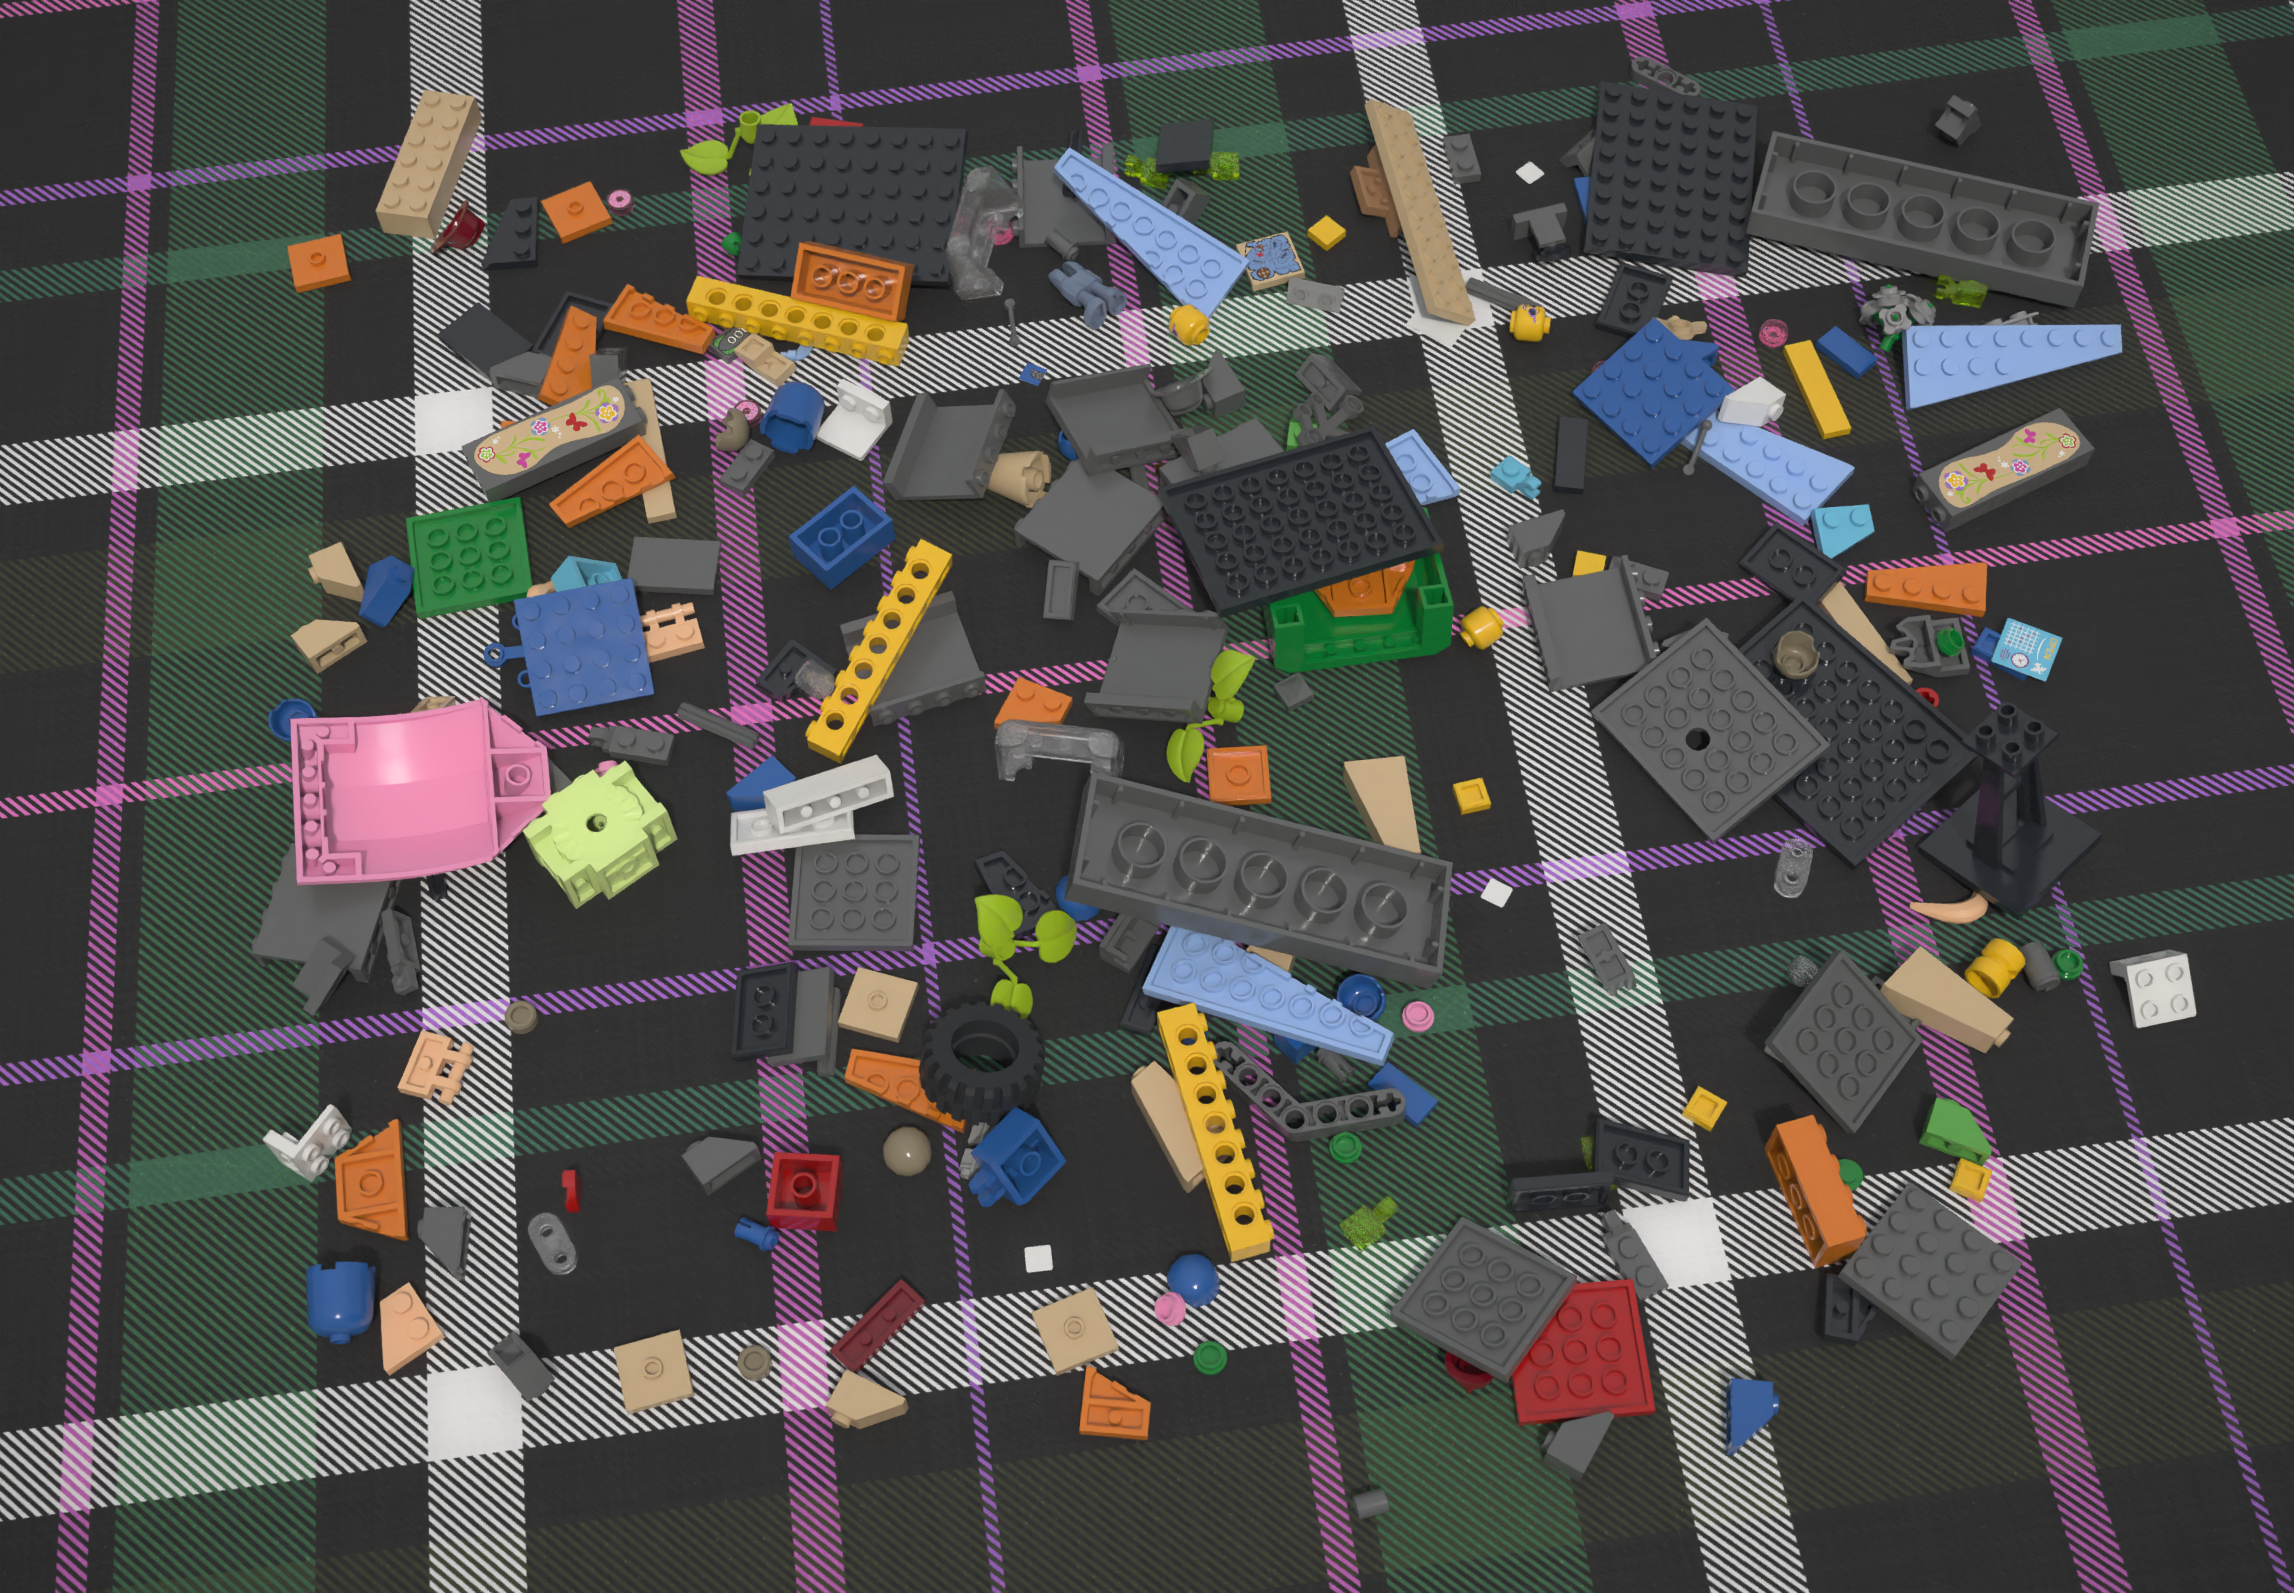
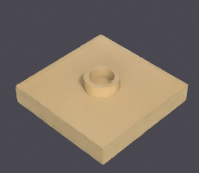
M858 967L839 1017L838 1026L899 1043L919 988L918 983Z
M1093 1287L1031 1312L1056 1376L1119 1350Z
M680 1329L614 1347L625 1408L628 1415L695 1396Z

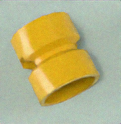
M1995 938L1991 939L1982 950V957H1977L1965 971L1967 982L1984 996L1993 999L1998 998L2010 984V980L2014 979L2026 964L2023 954L2017 947L2008 941Z

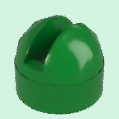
M732 232L723 239L721 247L729 255L739 256L738 252H740L742 237L737 232Z

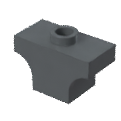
M1953 95L1947 103L1945 112L1935 124L1937 132L1960 147L1970 134L1975 133L1981 126L1977 114L1978 109L1970 102L1963 101Z

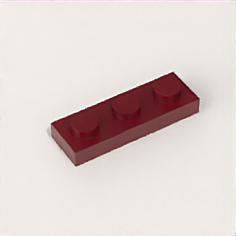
M900 1279L829 1350L831 1355L847 1370L857 1374L926 1305L925 1300Z

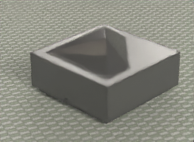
M1299 672L1273 685L1274 693L1288 712L1314 700V693Z

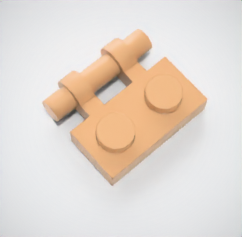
M692 602L684 605L676 603L671 605L672 608L658 612L650 610L646 612V615L640 616L642 627L650 626L651 629L644 632L649 663L705 648L697 618L687 621L684 616L695 613ZM672 619L676 620V624L661 628L658 624Z
M421 1031L398 1085L399 1091L431 1100L434 1090L439 1089L442 1090L438 1101L445 1105H451L454 1096L458 1095L461 1090L462 1084L460 1081L464 1071L470 1068L473 1061L471 1055L474 1046L463 1042L459 1052L452 1051L454 1045L452 1038ZM446 1063L453 1064L448 1078L441 1076Z

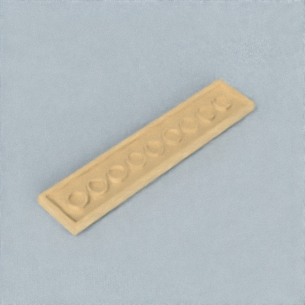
M1370 99L1364 106L1429 314L1470 326L1476 320L1472 303L1468 297L1466 284L1462 278L1459 262L1445 224L1446 221L1432 183L1433 180L1426 164V158L1413 123V117L1406 110H1400L1387 103Z

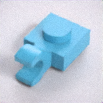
M1510 455L1491 471L1490 479L1511 494L1518 489L1531 500L1540 494L1537 488L1541 485V481L1531 476V470Z

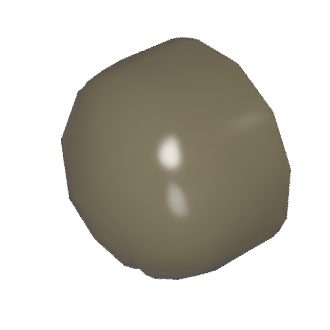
M729 408L727 417L722 419L727 429L725 432L716 435L717 451H737L745 446L750 435L749 422L744 412L738 408Z
M1798 630L1788 631L1780 637L1773 651V661L1782 675L1794 680L1804 679L1817 669L1820 652L1815 650L1814 638L1811 635Z
M902 1127L893 1131L883 1146V1157L887 1167L901 1176L911 1177L921 1173L927 1167V1164L930 1163L932 1157L929 1138L924 1132L915 1127Z

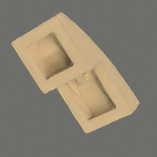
M751 333L734 349L735 354L742 361L777 387L797 370L795 362L777 353L772 343L755 333Z

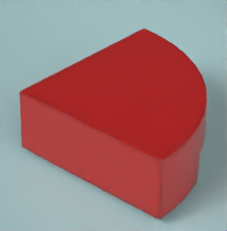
M566 1170L562 1173V1187H567L566 1201L564 1203L569 1213L580 1212L582 1181L575 1170Z

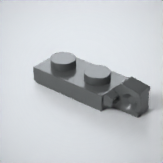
M609 726L608 729L591 727L588 736L592 746L602 747L603 752L609 753L611 757L664 766L669 764L676 742L675 735L623 726Z
M389 908L381 912L382 931L386 938L388 949L387 959L394 974L391 981L395 993L405 996L418 989L416 972L421 969L411 917Z
M1614 1209L1603 1214L1600 1222L1607 1232L1602 1236L1605 1242L1604 1247L1624 1280L1633 1279L1637 1302L1640 1303L1666 1290L1669 1285L1635 1228L1633 1229L1629 1222L1623 1225L1622 1220Z

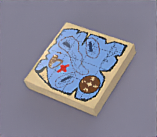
M1288 232L1236 245V252L1250 260L1245 274L1253 292L1288 283L1290 277L1305 278V271Z

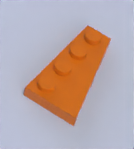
M629 284L625 286L603 319L605 329L703 355L715 337L713 327L688 314L681 315L677 313L674 307L656 302L654 297L647 293L642 295L636 292L635 287Z
M572 305L567 310L537 397L538 400L553 406L592 388L590 355L595 352L597 317Z
M637 435L549 503V506L562 522L570 528L674 479L675 476L642 437Z
M1987 562L1869 570L1865 578L1864 601L1983 617L1986 611Z
M858 1049L851 1050L844 1077L846 1083L964 1134L966 1120L958 1122L951 1118V1114L946 1113L944 1115L936 1108V1102L932 1104L925 1096V1091L921 1088L919 1081L920 1060Z

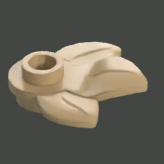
M1676 315L1668 320L1656 318L1681 340L1692 339L1694 335L1705 333L1707 330V324L1704 321L1691 323L1680 319Z

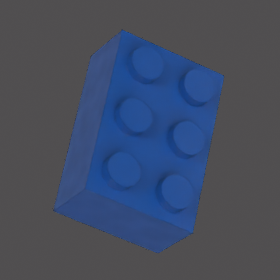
M855 486L851 487L789 536L793 556L830 590L896 539L892 519Z

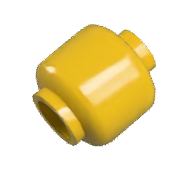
M1479 606L1461 620L1463 631L1459 635L1469 648L1474 645L1480 650H1485L1503 636L1502 627L1505 624L1492 607L1487 609L1486 607Z

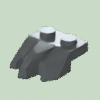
M1930 615L1907 617L1896 625L1904 637L1892 640L1889 653L1906 657L1903 668L1938 678L1969 674L1970 665L1965 646L1961 649L1959 655L1949 657L1939 651L1936 643L1937 633L1942 629L1954 628L1962 635L1958 617L1931 620Z

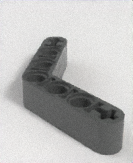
M1227 1041L1214 1045L1217 1060L1213 1062L1216 1071L1222 1070L1225 1082L1291 1141L1300 1142L1335 1136L1342 1132L1352 1133L1393 1126L1405 1119L1406 1099L1404 1094L1395 1088L1299 1104L1236 1045ZM1224 1057L1228 1059L1231 1057L1232 1063L1236 1068L1235 1071L1233 1070V1066L1229 1064L1227 1061H1223L1221 1063L1220 1058ZM1252 1075L1257 1078L1256 1083L1252 1086L1241 1084L1242 1079L1246 1076ZM1272 1096L1278 1097L1281 1100L1276 1107L1271 1108L1264 1105L1265 1100ZM1389 1102H1394L1396 1111L1392 1112L1389 1110ZM1373 1104H1377L1379 1115L1374 1114ZM1356 1107H1364L1368 1110L1367 1115L1362 1118L1354 1117L1351 1112ZM1326 1112L1336 1115L1335 1120L1331 1123H1323L1319 1118ZM1292 1118H1300L1304 1121V1124L1298 1129H1292L1287 1126L1288 1121Z

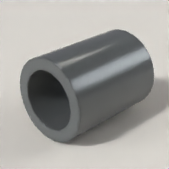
M1383 1488L1352 1496L1358 1520L1389 1512L1388 1501Z

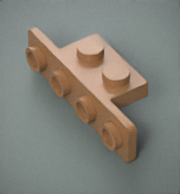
M1375 144L1367 155L1370 168L1354 166L1350 175L1362 214L1384 217L1390 236L1397 238L1402 231V226L1379 151Z

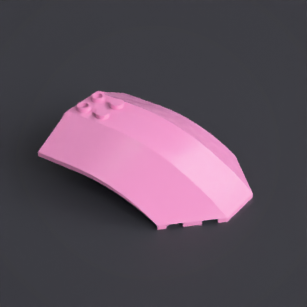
M481 696L479 700L459 705L406 714L372 717L290 719L297 885L402 880L446 873L492 861L530 822L544 811L542 804L551 796L547 747L538 740L535 742L523 733V728L506 715L501 716L488 706L489 702Z

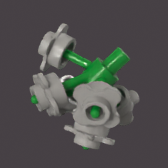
M1888 284L1880 287L1878 293L1872 294V298H1877L1876 301L1870 300L1861 307L1862 317L1859 319L1862 325L1867 323L1870 326L1880 324L1884 328L1882 334L1885 336L1879 348L1889 352L1895 340L1900 341L1902 331L1908 330L1915 321L1919 322L1916 326H1932L1935 322L1936 309L1927 299L1922 300L1913 294H1906L1904 290L1898 291L1897 286Z

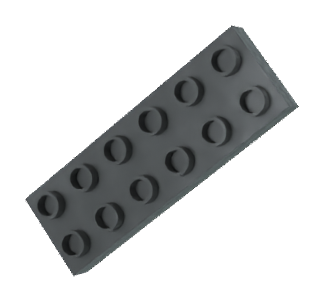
M1773 131L1746 233L1764 237L1770 241H1782L1817 249L1827 254H1839L1870 261L1880 266H1892L1926 274L1933 278L1949 279L1979 286L1990 291L2006 292L2036 299L2042 303H2054L2074 308L2084 286L2099 203Z
M1092 772L1083 789L1064 900L1430 989L1443 973L1453 862Z

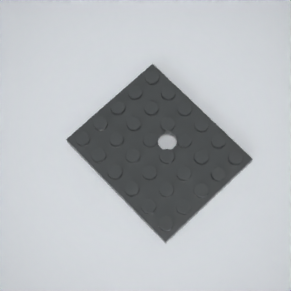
M1705 618L1591 711L1592 716L1712 844L1826 753L1831 746L1708 618ZM1694 730L1698 732L1704 731L1709 735L1710 743L1703 750H1692L1686 744L1687 735Z

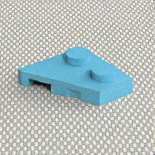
M1869 504L1814 508L1810 513L1817 549L1831 559L1840 553H1844L1854 544L1866 539L1875 531Z

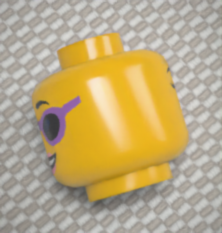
M1187 304L1182 307H1176L1171 312L1169 330L1183 344L1187 346L1199 345L1209 335L1210 322L1208 317L1196 306Z
M1519 305L1516 311L1512 310L1510 333H1514V337L1518 341L1540 342L1543 333L1549 334L1551 317H1545L1546 311L1542 306Z

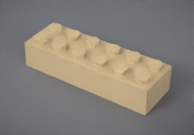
M424 90L376 209V214L384 233L436 239L482 120L475 96Z

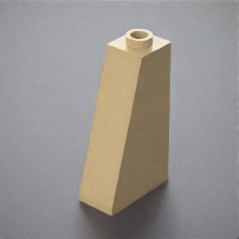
M1397 756L1344 762L1343 782L1374 843L1421 854L1405 757Z
M1921 946L1880 989V992L1899 1013L1913 1020L1916 1018L1920 1019L1922 1024L1985 1054L1994 1044L1999 1048L2011 1034L2007 1028L2014 1018Z
M1153 1061L1148 1067L1144 1065L1133 1074L1131 1081L1132 1095L1181 1186L1189 1193L1205 1179L1175 1080L1156 1061ZM1212 1125L1207 1130L1213 1134H1219L1224 1129L1219 1125ZM1220 1155L1217 1161L1222 1163L1229 1155Z

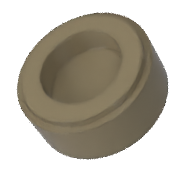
M527 1001L514 1002L505 1012V1022L514 1033H528L538 1023V1013L535 1007Z
M749 1346L739 1354L737 1360L738 1369L741 1375L749 1381L763 1380L772 1370V1358L769 1352L762 1346Z

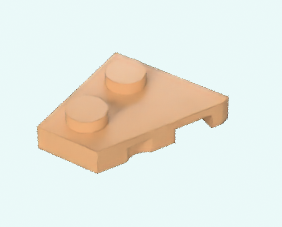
M409 1282L380 1301L383 1367L390 1376L440 1342L445 1336Z

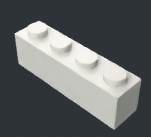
M877 755L763 792L767 816L780 834L894 797L890 770Z

